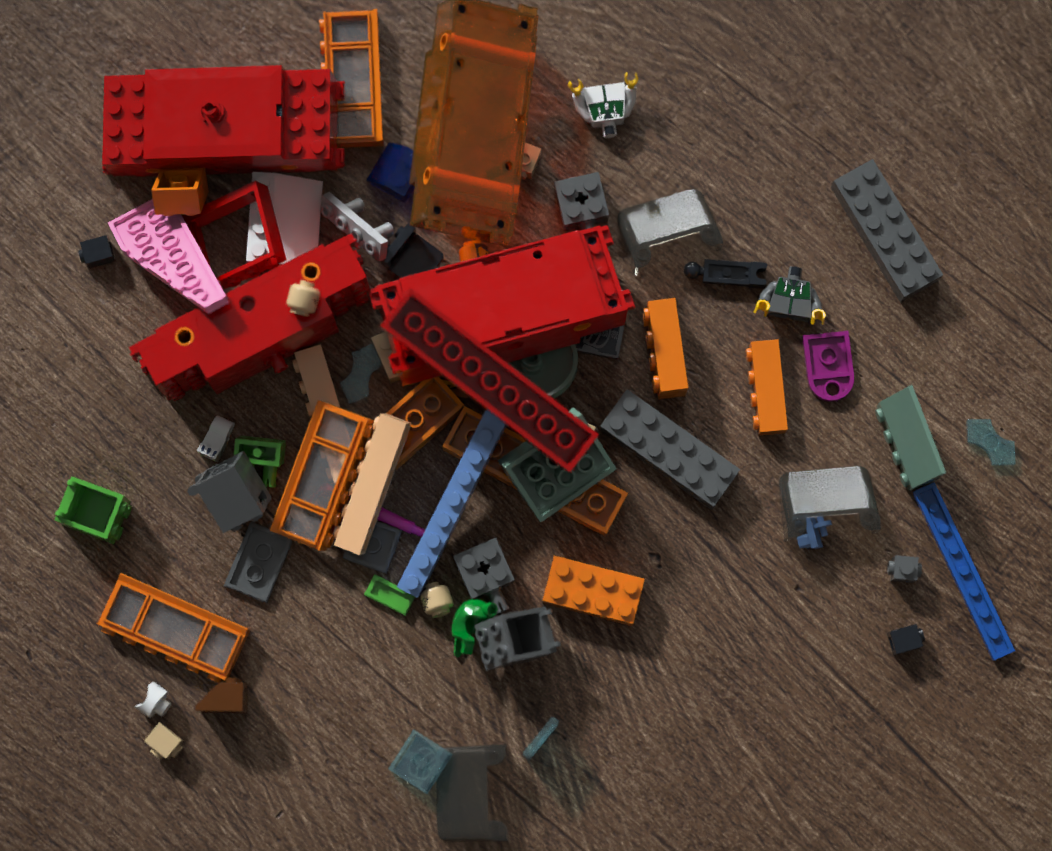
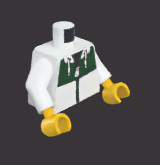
M626 72L624 83L583 88V83L578 79L579 86L572 88L571 81L568 82V87L573 92L572 97L576 112L585 122L591 123L592 128L602 127L604 138L615 137L617 135L615 125L623 124L624 118L630 116L636 103V86H634L638 82V74L636 72L633 81L627 79L628 72Z

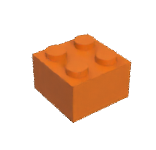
M205 168L160 169L151 190L155 215L173 216L175 214H186L187 216L201 214L209 193Z

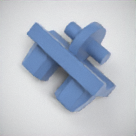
M803 507L800 512L791 516L795 528L806 526L807 534L797 536L799 548H822L821 537L828 536L826 527L832 525L831 520L824 521L822 513L816 514V522L813 507Z

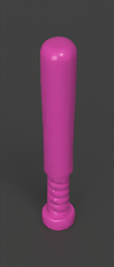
M383 507L377 519L420 537L423 536L426 530Z

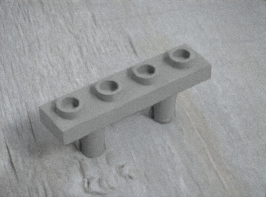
M332 193L323 194L321 213L323 216L328 218L345 234L349 235L352 233L359 245L377 261L380 262L386 259L388 240L386 238L394 235V228L391 223L386 222L373 229L357 215L363 212L365 207L364 202L360 198L343 204Z

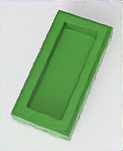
M375 574L364 596L404 616L407 615L415 599V596L399 589L397 585Z

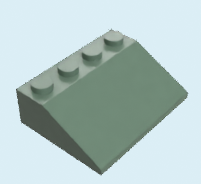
M913 385L879 402L875 413L878 421L884 424L885 431H883L887 444L891 443L894 451L891 453L895 465L900 466L902 472L900 479L903 486L908 487V490L912 491L936 482L946 471Z
M575 408L569 410V412L589 426L579 411ZM597 438L571 472L562 469L527 441L498 460V463L540 522L616 470V467Z

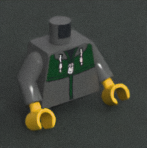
M795 266L789 267L787 278L778 277L777 281L769 283L761 292L754 309V313L757 310L764 311V317L773 316L802 322H809L811 319L812 325H814L816 319L821 320L822 325H824L826 316L822 310V304L816 290L811 287V282L801 280L802 268Z

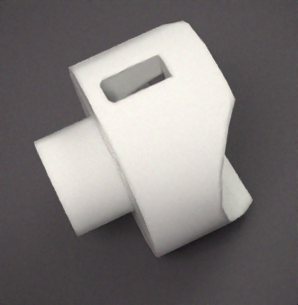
M152 682L148 685V696L145 702L135 706V708L149 718L155 713L162 717L171 706V703L166 700L168 691L157 683Z

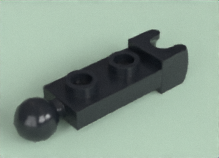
M705 259L704 267L692 261L686 263L683 271L689 279H696L702 275L703 283L747 286L749 288L762 289L766 287L767 282L765 279L758 278L756 273L765 272L768 264L764 262L750 263Z

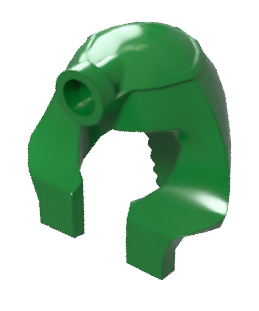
M471 599L463 602L458 608L452 624V636L455 637L453 651L455 657H460L462 653L472 655L475 641L471 634H476V624L494 618L498 612V606L495 603Z

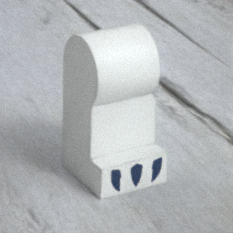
M217 415L203 442L200 443L197 452L215 462H219L235 423Z

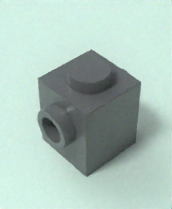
M897 555L892 557L891 561H888L887 574L890 575V581L916 582L917 577H921L922 564L918 563L919 557Z

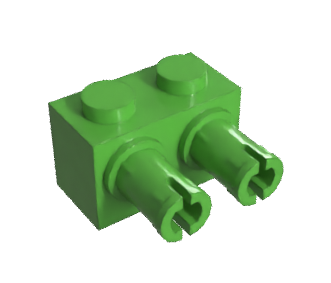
M239 436L235 439L234 455L244 451L253 467L256 464L264 466L262 482L265 487L267 485L269 487H276L277 467L284 463L286 440Z

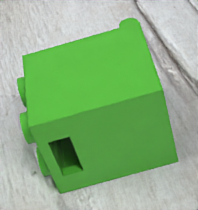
M71 476V479L67 482L68 486L60 507L55 512L56 517L54 520L62 526L114 544L115 540H119L122 535L123 527L121 525L124 518L127 519L132 509L131 501L122 494Z

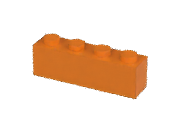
M779 340L752 341L749 348H746V360L751 362L752 370L748 371L749 385L753 384L754 393L750 394L751 407L756 409V416H753V428L758 430V436L786 433L788 426Z

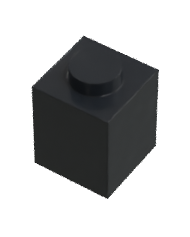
M107 235L80 242L82 249L78 250L81 262L86 263L89 269L116 261L110 239Z
M917 624L887 633L893 656L923 647L922 642H925L924 633L921 628L918 629Z

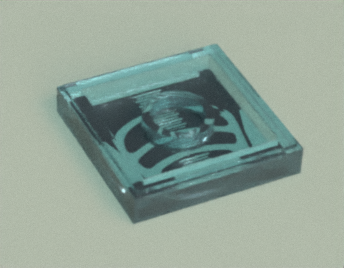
M552 716L522 755L531 760L559 725V721Z
M413 729L388 769L428 794L453 754Z

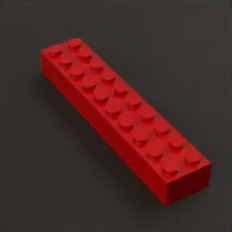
M411 288L406 291L379 326L567 472L572 471L599 435Z

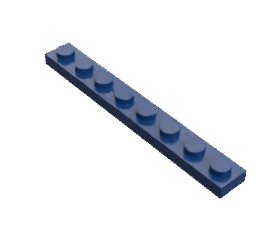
M935 482L912 492L992 661L1014 652L1015 649Z

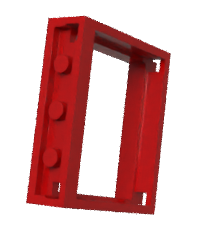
M256 180L204 205L201 214L187 216L185 214L182 216L210 266L201 227L257 201L270 253L217 277L216 279L222 290L241 284V281L255 278L261 272L267 269H274L280 263L287 260L268 186Z

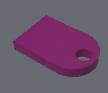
M840 331L803 335L802 341L807 381L811 392L817 398L827 402L843 399L850 392L854 384L849 332ZM835 384L839 390L838 394L835 396L829 395L826 392V386Z

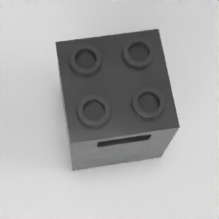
M244 451L197 475L195 484L187 490L190 496L199 493L223 533L229 530L235 532L244 526L243 523L249 520L251 522L259 520L263 517V512L268 508L272 498Z
M544 606L513 612L476 624V637L479 641L486 671L530 662L557 652L556 647L561 646L560 641L555 642L548 618V615L553 614L552 609L546 610Z

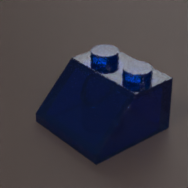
M389 142L366 181L406 203L427 168L428 160L425 156L409 147Z

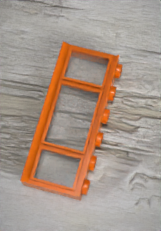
M375 9L371 11L323 12V19H319L320 33H324V41H320L321 55L325 54V63H321V69H331L337 81H345L344 101H338L337 148L384 146L378 11Z
M317 401L271 525V532L315 548L318 551H326L327 548L331 547L334 540L333 531L342 519L341 510L343 504H346L349 500V488L358 476L357 467L359 461L363 460L366 454L365 445L367 440L373 435L374 430L372 427L375 420L326 401Z
M120 573L99 622H97V625L102 626L101 632L113 637L115 633L124 636L122 641L135 646L136 642L145 645L143 650L154 655L159 651L166 655L165 660L174 664H178L179 661L187 664L186 669L199 674L200 670L209 673L207 678L218 683L221 682V679L226 681V678H229L250 632L246 627Z

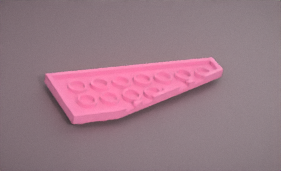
M152 199L108 222L125 256L209 314L229 303L181 214L173 216L155 215Z

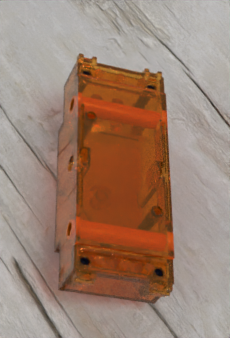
M444 0L437 5L432 49L425 53L409 185L415 186L410 226L500 246H507L510 243V239L513 236L514 219L517 213L537 44L538 8L518 4V8L513 9L482 0Z

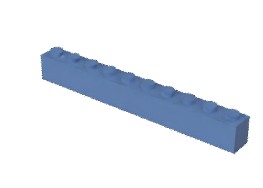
M487 410L397 585L399 589L417 598L424 591L507 426Z

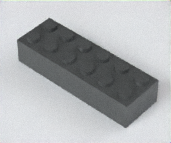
M873 159L833 181L830 188L900 303L942 278L943 273Z
M628 389L599 429V431L711 510L740 471L734 464Z

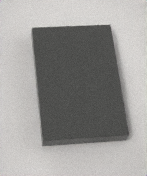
M250 522L224 587L268 603L293 540L271 532L266 527Z

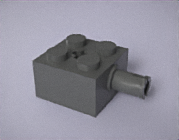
M599 172L554 182L555 196L564 231L577 228L585 230L595 227V224L608 222L609 212ZM582 198V200L585 201V204L581 205V203L578 202V199Z
M496 538L453 556L471 599L488 596L490 601L498 606L497 614L502 613L499 603L504 612L510 609L501 590L515 583V579ZM482 564L486 567L490 566L486 575L483 572H478Z

